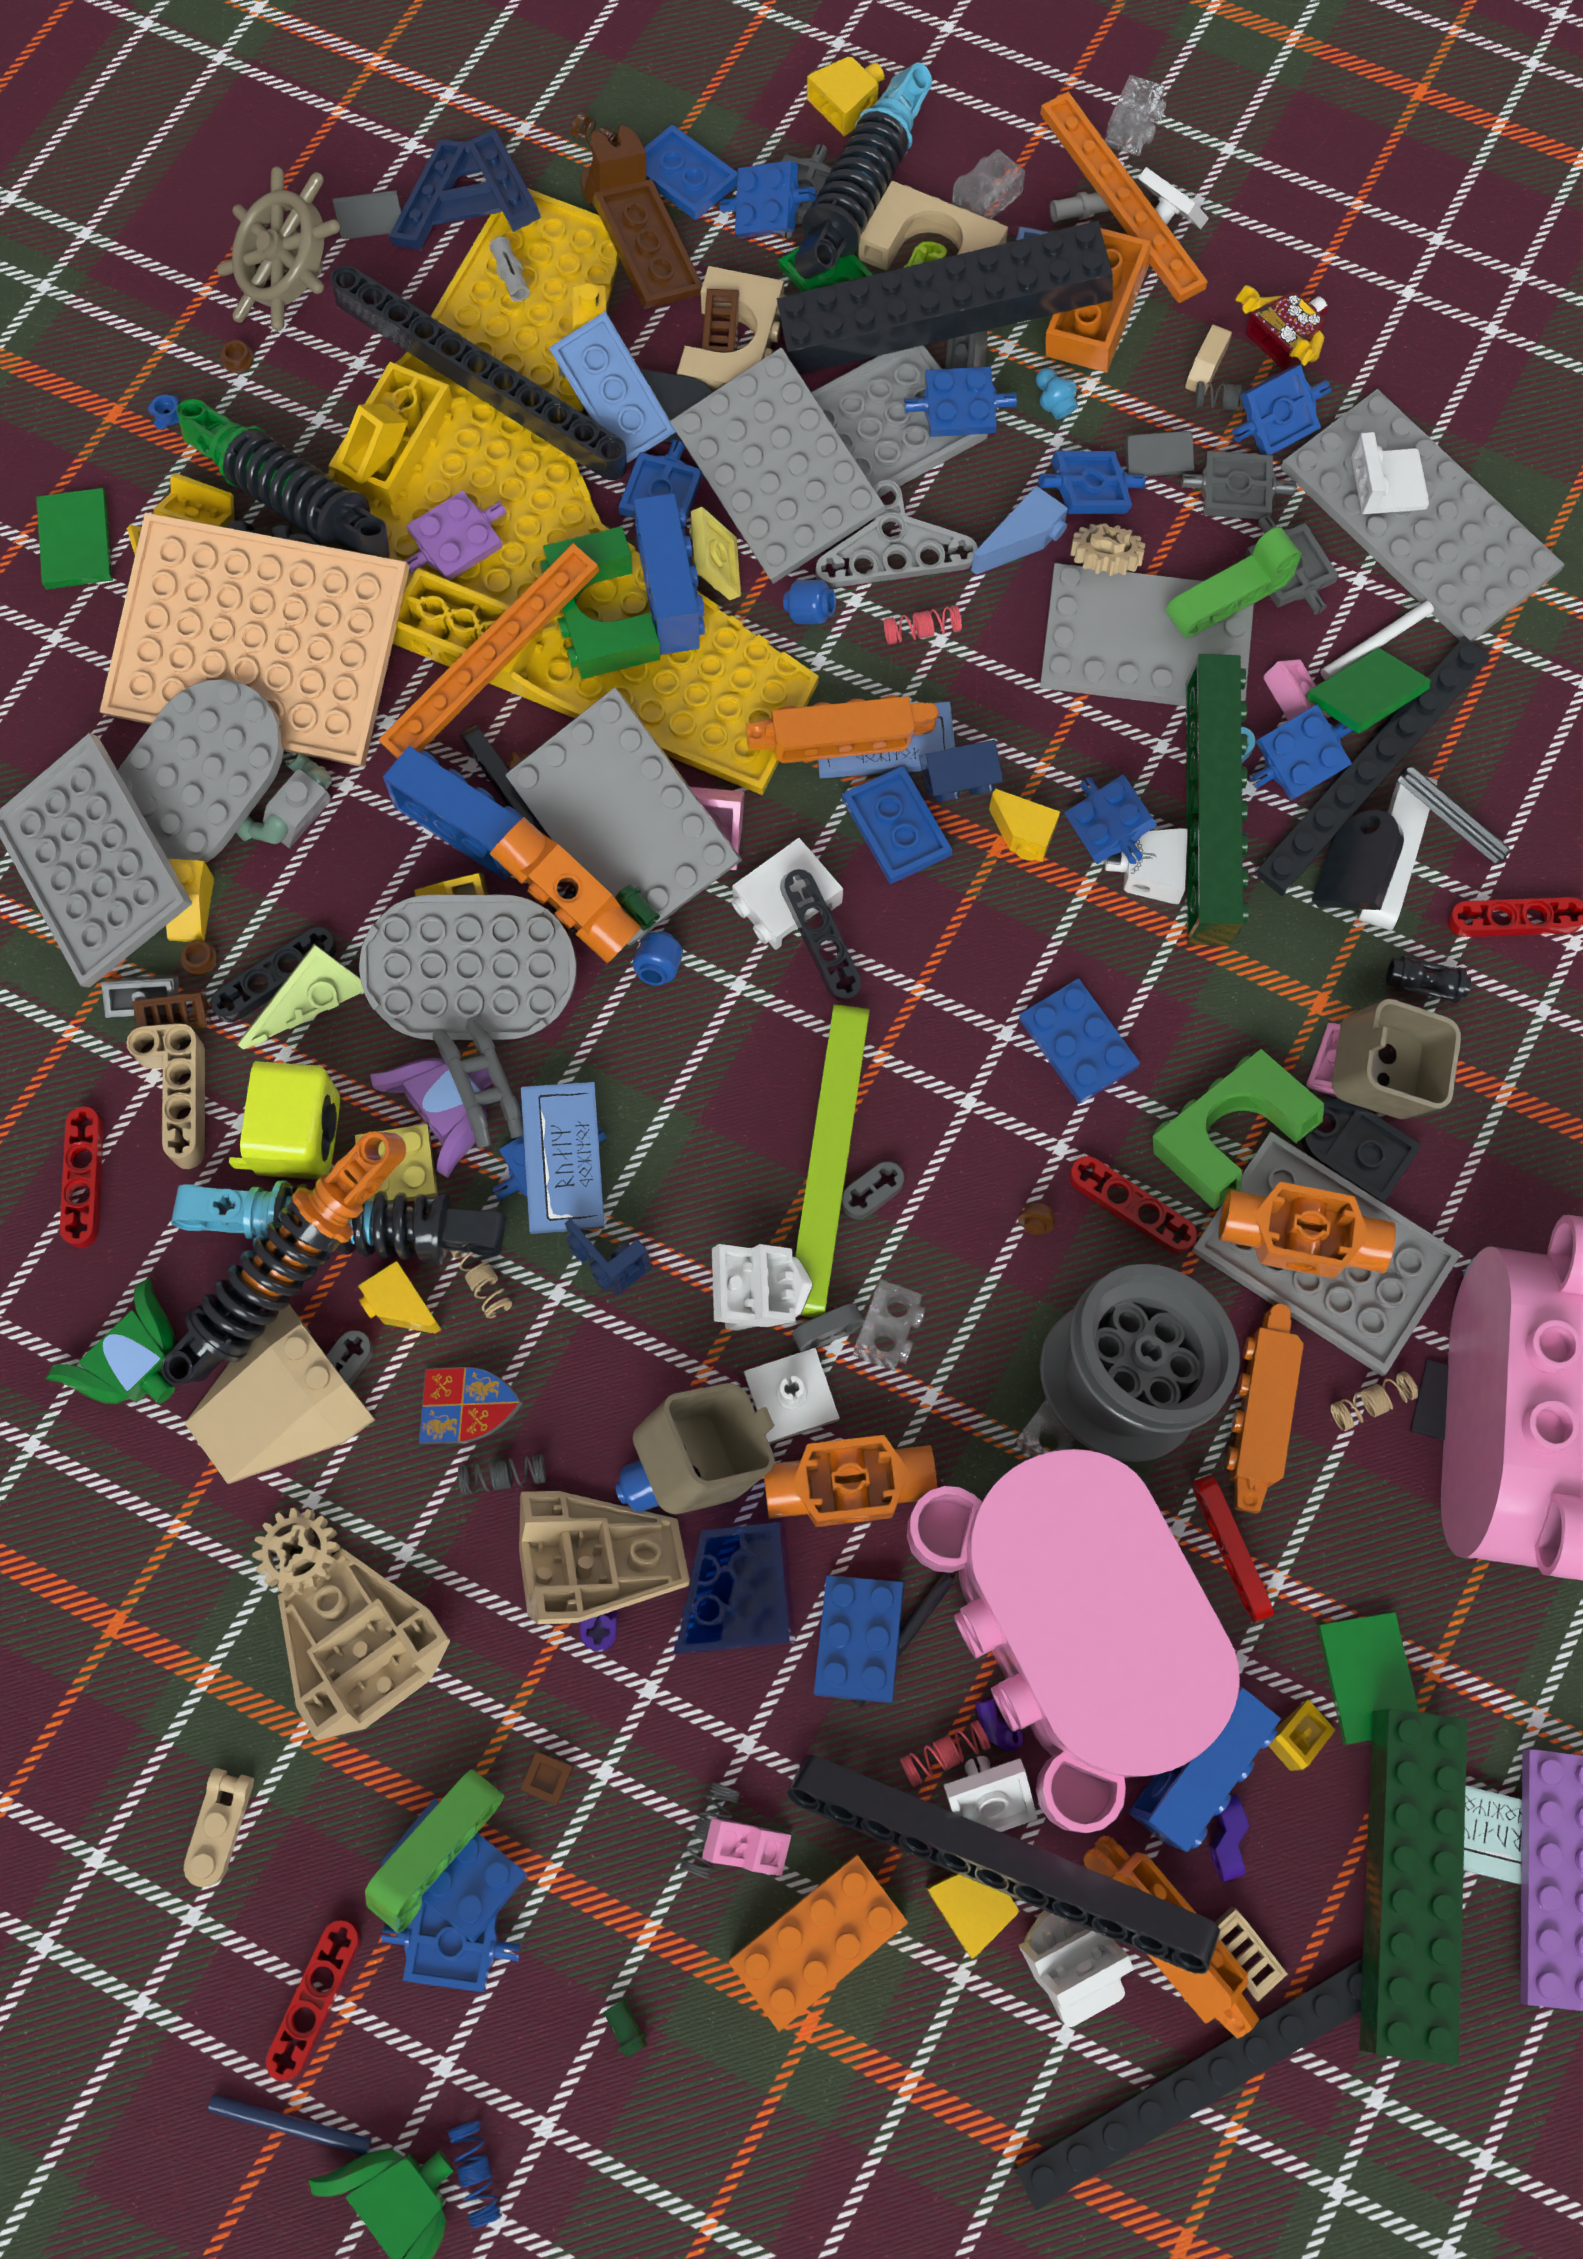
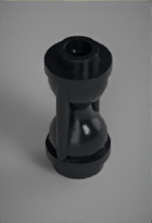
M1402 956L1400 959L1394 957L1391 959L1386 974V985L1393 986L1395 991H1406L1458 1003L1461 997H1467L1471 987V977L1467 976L1465 968H1454ZM1426 969H1428V970H1433V971H1438V972L1432 973V972L1427 971ZM1424 986H1429V987L1433 988L1434 990H1432V989H1427V988H1422V987H1424Z

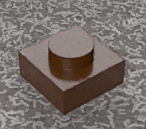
M536 1751L520 1790L559 1805L574 1767Z

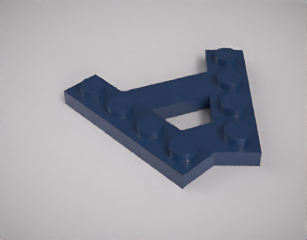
M493 128L468 142L439 139L389 238L393 246L421 250L433 225L503 212L512 231L515 232L542 217L498 133ZM482 172L486 180L485 183L452 189L458 176Z

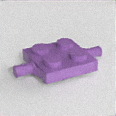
M462 490L407 525L408 533L418 544L419 552L403 560L410 566L409 573L412 574L417 568L427 563L436 569L444 579L450 581L501 549L502 541L491 528L490 523L506 514L503 505L497 501L494 505L481 511V509L474 506Z

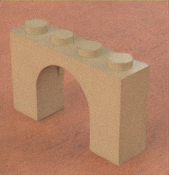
M891 181L867 223L866 229L861 234L858 259L887 271L902 244L914 235L920 233L943 235L957 246L958 254L1006 243L1008 227L995 220H989L974 214L967 209L944 202L937 197L929 196L909 186Z
M708 266L701 289L702 314H705L707 289L739 290L738 321L748 326L755 336L742 349L729 353L685 346L677 375L697 379L706 384L712 392H715L774 353V349H771L772 342H778L781 331V322H778L780 313L776 298L787 296L784 295V281ZM714 303V308H731V303Z

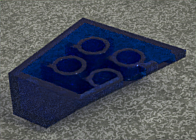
M780 1522L702 1530L691 1574L690 1589L686 1604H684L681 1617L682 1623L673 1654L725 1652L796 1644L785 1526Z

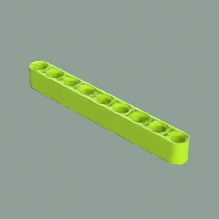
M834 1004L795 1255L809 1275L813 1287L804 1310L799 1316L817 1318L825 1314L869 1019L870 1009L838 1004Z

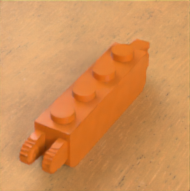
M888 695L878 700L868 701L852 699L846 703L839 704L820 702L810 707L800 708L784 706L778 710H772L771 719L747 724L746 739L749 750H774L775 758L781 763L905 751L911 744L913 736L934 731L939 710L931 702L926 704L923 702L910 704L909 696L898 697L896 695Z
M1283 1303L1274 1304L1264 1314L1262 1327L1252 1337L1246 1338L1243 1359L1248 1360L1246 1374L1241 1373L1237 1387V1395L1242 1396L1240 1410L1236 1409L1233 1415L1231 1431L1236 1433L1235 1446H1230L1228 1449L1225 1468L1231 1470L1229 1481L1235 1482L1234 1509L1257 1514L1260 1512L1267 1488L1284 1477L1304 1344L1298 1335L1289 1334L1292 1311Z
M1105 1835L1101 1836L1095 1843L1096 1846L1085 1854L1083 1861L1088 1869L1196 1913L1146 1854L1136 1852L1129 1856L1120 1844L1116 1843L1113 1837L1110 1838ZM1219 1939L1209 1970L1204 1974L1186 1971L1148 1955L1205 2024L1216 2018L1238 2039L1249 2033L1259 2021V2018L1242 1995V1992L1248 1985V1974Z

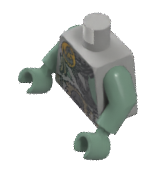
M298 753L294 761L291 763L286 762V766L295 773L267 804L263 822H254L248 815L236 833L243 841L253 838L271 844L282 842L290 849L331 802L332 798L326 791L332 782L330 774L315 764L308 756Z

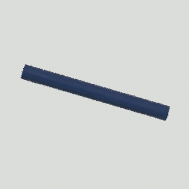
M215 2094L212 2096L208 2106V2112L360 2155L369 2153L372 2138Z

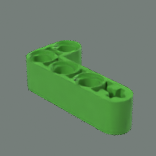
M1275 527L1258 540L1253 555L1178 595L1166 606L1165 613L1185 639L1191 638L1284 587L1294 576L1301 558V552L1281 527Z
M475 1770L468 1771L373 1876L365 1890L366 1906L397 1933L402 1932L421 1909L422 1895L496 1812L503 1801L504 1794Z

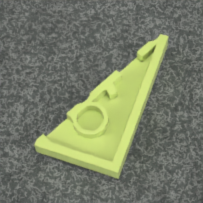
M314 944L239 1040L238 1046L242 1049L256 1046L268 1040L269 1037L316 1017L317 1014L335 1008L340 1003L360 993L364 994L360 977Z

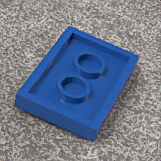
M674 125L669 126L644 147L646 151V180L652 179L658 193L695 221L738 185V173Z
M904 765L842 793L844 805L890 885L952 856L953 850Z
M1079 978L1024 1011L1019 1016V1021L1079 1105L1133 1072L1140 1065L1138 1059Z
M826 1575L814 1687L815 1696L894 1703L904 1596L903 1582Z
M433 1799L380 1862L381 1866L387 1862L439 1804L437 1799ZM477 1833L422 1895V1901L474 1943L526 1879L527 1874Z

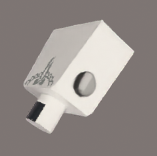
M1187 829L1154 830L1142 835L1135 843L1143 855L1142 859L1138 861L1135 854L1132 853L1137 862L1136 864H1130L1123 851L1105 859V871L1124 872V891L1127 893L1179 904L1185 891Z

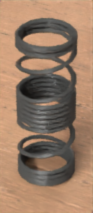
M1199 381L1196 387V408H1202L1205 394V383L1203 381ZM1207 382L1211 390L1212 409L1215 407L1218 393L1223 385L1222 410H1237L1239 394L1242 393L1241 385H1231V383L1225 385L1222 383L1218 387L1214 398L1212 384ZM1240 396V411H1243L1244 405Z
M541 1453L533 1455L534 1471L529 1457H525L523 1484H521L511 1458L509 1463H507L506 1459L490 1461L491 1484L489 1489L485 1485L479 1464L476 1463L473 1492L469 1489L467 1467L461 1465L458 1467L461 1494L465 1496V1494L468 1495L470 1493L473 1495L475 1493L478 1473L482 1485L487 1492H490L492 1487L495 1491L511 1489V1466L517 1483L521 1487L526 1483L528 1465L534 1483L536 1485H540V1483L545 1484L546 1472L543 1455Z
M711 1782L709 1791L719 1796L708 1795L706 1796L707 1800L728 1815L709 1812L699 1813L703 1819L698 1818L692 1835L706 1842L711 1820L704 1815L720 1818L732 1817L728 1810L710 1798L738 1803L737 1800H739L740 1792ZM688 1847L687 1851L707 1864L710 1868L701 1867L682 1860L680 1868L703 1878H710L709 1875L711 1874L709 1871L713 1869L712 1865L692 1851L703 1852L704 1849Z

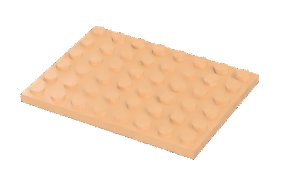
M145 513L100 713L106 716L152 724L163 708L183 690L205 681L231 680L252 688L273 707L282 726L280 727L281 745L284 746V751L296 754L302 753L306 756L365 767L410 566L404 561Z

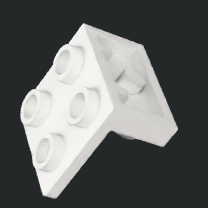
M1375 432L1361 433L1351 459L1362 514L1426 510L1429 506V498L1419 450L1415 448L1382 451V447L1377 446Z

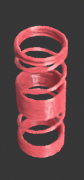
M958 606L945 607L942 621L934 609L930 612L927 610L914 613L913 627L908 617L902 615L899 622V631L894 617L885 618L884 631L887 643L889 645L896 644L897 636L899 642H902L901 626L903 617L906 618L914 640H916V630L919 639L933 637L932 612L936 614L939 620L942 634H945L944 619L946 609L950 611L953 631L955 633L956 631L960 632L962 622Z
M975 1720L973 1723H970L975 1747L966 1735L958 1729L955 1732L958 1750L949 1735L941 1737V1739L935 1742L933 1741L934 1750L925 1745L924 1754L929 1772L912 1753L909 1756L906 1755V1757L900 1758L902 1767L911 1785L915 1787L919 1783L922 1784L911 1756L919 1763L929 1778L932 1779L933 1777L927 1748L941 1764L944 1771L957 1766V1764L959 1765L960 1762H964L958 1732L977 1755H979V1749L974 1731L982 1748L985 1751L991 1748L989 1740L979 1721Z

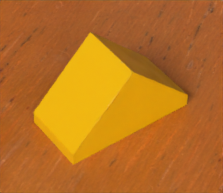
M1308 1699L1275 1728L1277 1729V1734L1268 1746L1290 1771L1303 1770L1309 1766L1335 1732V1729Z

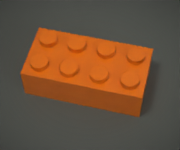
M1101 228L1113 273V300L1053 314L1046 331V357L1107 373L1147 273L1151 241Z
M855 1854L732 1956L728 1962L780 2032L906 1926L908 1922L859 1856Z

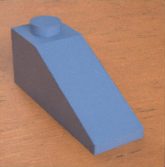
M1035 486L974 552L971 571L976 575L1040 551L1052 539L1057 541L1066 530L1067 524L1065 519L1068 508L1038 486Z

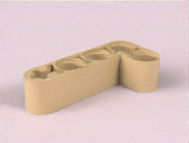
M186 1024L138 1027L129 1034L126 1042L127 1049L143 1067L149 1069L163 1068V1150L180 1168H195L202 1162L205 1154L204 1044L193 1029ZM191 1040L190 1045L186 1049L177 1050L181 1042ZM154 1043L152 1050L141 1053L142 1048L146 1044ZM191 1074L188 1082L177 1085L178 1079L182 1075ZM191 1108L186 1118L177 1119V1115L182 1109Z

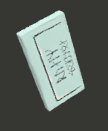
M1466 1786L1464 1871L1521 1885L1522 1800Z

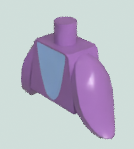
M420 1059L385 1072L371 1074L370 1078L374 1089L388 1093H405L408 1101L443 1145L437 1161V1172L449 1178L454 1167L476 1141L466 1116L465 1107L444 1059ZM487 1069L467 1074L474 1093L482 1091L493 1084ZM487 1105L482 1106V1109L484 1111L487 1121L488 1116L486 1110L488 1109Z

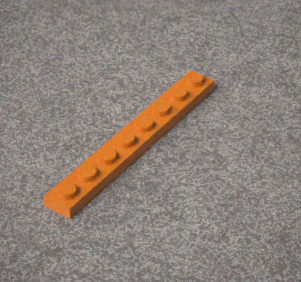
M1066 92L1041 106V116L1127 234L1151 241L1149 264L1178 304L1205 290L1208 282L1070 93Z
M573 543L378 739L379 742L397 759L408 746L421 752L600 571L598 565Z

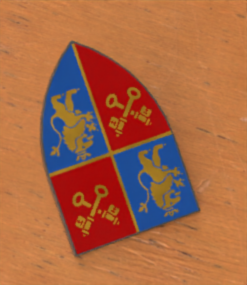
M473 1367L425 1369L419 1444L467 1443L482 1439L506 1424L519 1410L523 1402L507 1382L483 1369Z

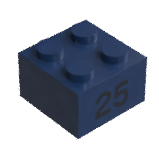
M995 739L918 755L926 796H935L936 802L961 798L960 791L969 789L970 795L995 791L994 784L1003 782Z

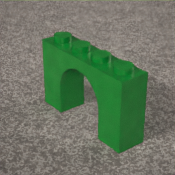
M622 526L543 546L545 560L539 561L542 574L573 543L592 559L600 570L560 611L562 617L557 618L562 639L568 638L571 647L566 648L571 668H578L581 680L660 660V643L650 613L614 622H601L584 615L576 605L581 593L592 584L633 574L631 552Z

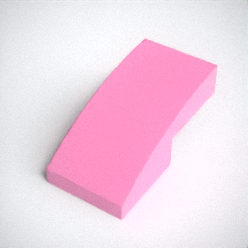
M712 1817L702 1859L712 1863L743 1867L753 1872L782 1876L792 1835Z

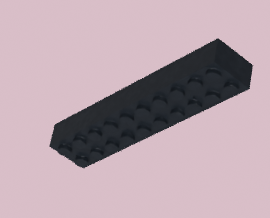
M1099 221L776 299L788 357L798 374L801 375L1112 301L1113 273Z

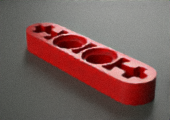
M1572 897L1464 901L1458 903L1450 912L1447 924L1449 929L1460 937L1574 933L1583 926V901ZM1536 909L1543 914L1544 923L1534 924L1530 922L1527 918V910ZM1568 909L1570 914L1577 915V918L1571 921L1570 916L1561 915ZM1496 910L1505 912L1508 915L1509 924L1503 926L1495 923L1492 919V912ZM1483 912L1482 918H1481V919H1478V917H1479V916L1481 915V913ZM1462 913H1465L1467 919H1473L1469 925H1466L1465 920L1458 919Z
M84 1106L72 1110L67 1116L65 1124L60 1235L75 1248L90 1246L96 1240L99 1232L104 1124L101 1117L93 1109ZM86 1117L93 1123L85 1128V1137L92 1143L83 1141L84 1134L77 1127L78 1124L84 1123V1118ZM81 1151H90L92 1153L90 1164L85 1168H76L74 1166L75 1156ZM79 1186H88L90 1188L89 1198L83 1203H74L72 1201L73 1191ZM72 1211L81 1213L80 1221L87 1228V1231L80 1232L79 1238L71 1233L72 1229H77L79 1226V1217L75 1213H71Z
M1091 1156L1078 1158L1073 1163L1069 1173V1180L1077 1191L1169 1252L1182 1254L1194 1245L1197 1239V1230L1190 1220ZM1087 1167L1093 1170L1092 1177L1098 1182L1102 1181L1103 1176L1108 1179L1100 1193L1095 1190L1099 1183L1091 1178H1088L1085 1182L1080 1179L1081 1172L1078 1169L1084 1171ZM1112 1186L1122 1187L1127 1193V1200L1121 1204L1113 1203L1107 1196V1190ZM1144 1206L1154 1208L1158 1214L1157 1222L1154 1224L1143 1223L1139 1219L1138 1210ZM1165 1217L1171 1220L1166 1227L1174 1232H1177L1180 1228L1186 1232L1184 1238L1188 1242L1181 1240L1179 1243H1175L1172 1240L1174 1237L1173 1232L1167 1228L1163 1230L1162 1234L1157 1232L1163 1224Z
M1212 1475L1192 1481V1489L1248 1617L1253 1623H1258L1274 1615L1273 1607L1217 1481Z
M344 1919L332 1922L321 1935L266 2057V2069L275 2080L283 2082L295 2078L303 2071L360 1947L361 1931L350 1920ZM346 1928L348 1930L346 1937L352 1940L351 1945L341 1947L335 1958L344 1960L342 1966L334 1960L322 1959L323 1952L330 1955L334 1951L337 1941L332 1938L333 1932L338 1933ZM319 1967H328L334 1974V1983L325 1992L317 1990L313 1985V1974ZM301 2007L310 2008L316 2017L314 2027L308 2032L300 2031L294 2024L295 2013ZM286 2033L294 2039L306 2040V2046L304 2047L302 2044L296 2045L291 2055V2059L296 2062L295 2067L291 2066L283 2072L280 2069L282 2062L277 2059V2054L287 2052L293 2041L285 2039Z

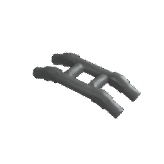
M472 1020L466 1026L480 1055L462 1061L457 1046L450 1039L444 1029L436 1030L432 1037L439 1048L445 1064L450 1070L463 1102L477 1148L492 1145L482 1106L497 1101L501 1102L500 1105L505 1121L508 1123L511 1138L523 1136L522 1114L518 1101L512 1093L496 1054L494 1043L480 1022ZM487 1069L494 1087L474 1093L467 1074Z

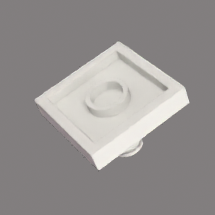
M1145 167L1138 179L1160 201L1155 210L1165 224L1169 223L1174 214H1180L1199 229H1202L1209 218L1200 207Z
M816 1348L744 1371L756 1411L767 1407L775 1425L765 1435L769 1444L839 1421L840 1418Z
M978 1756L977 1760L981 1771L979 1773L972 1758L965 1764V1771L968 1777L944 1785L951 1812L999 1832L1037 1820L1026 1771L1021 1759L991 1768L987 1757Z

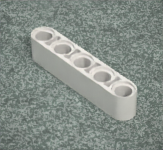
M1427 777L1437 786V779ZM1398 781L1388 813L1395 818L1403 830V849L1381 910L1359 909L1357 920L1391 931L1398 920L1430 811L1424 803Z

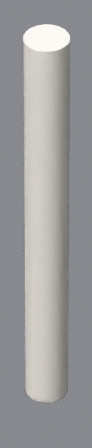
M1429 601L1423 602L1321 669V676L1324 680H1327L1381 647L1434 611L1433 605Z

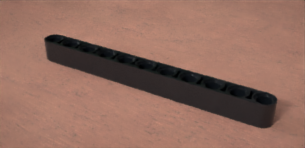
M343 265L333 270L331 273V284L336 304L340 309L602 478L618 480L625 475L627 471L626 445L620 437L358 269L349 265Z
M815 1755L804 1756L787 1791V1795L792 1802L815 1814L1186 1971L1204 1974L1209 1970L1220 1936V1929L1213 1921L1199 1914Z

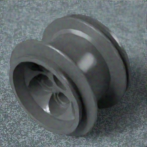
M1153 1264L1129 1265L1116 1269L1091 1284L1079 1298L1075 1308L1063 1315L1054 1324L1042 1347L1040 1357L1041 1382L1053 1413L1063 1427L1080 1443L1095 1452L1108 1455L1116 1460L1129 1462L1149 1461L1172 1452L1182 1444L1192 1429L1206 1423L1222 1408L1237 1380L1240 1364L1239 1347L1235 1331L1226 1312L1213 1295L1198 1282L1179 1271Z

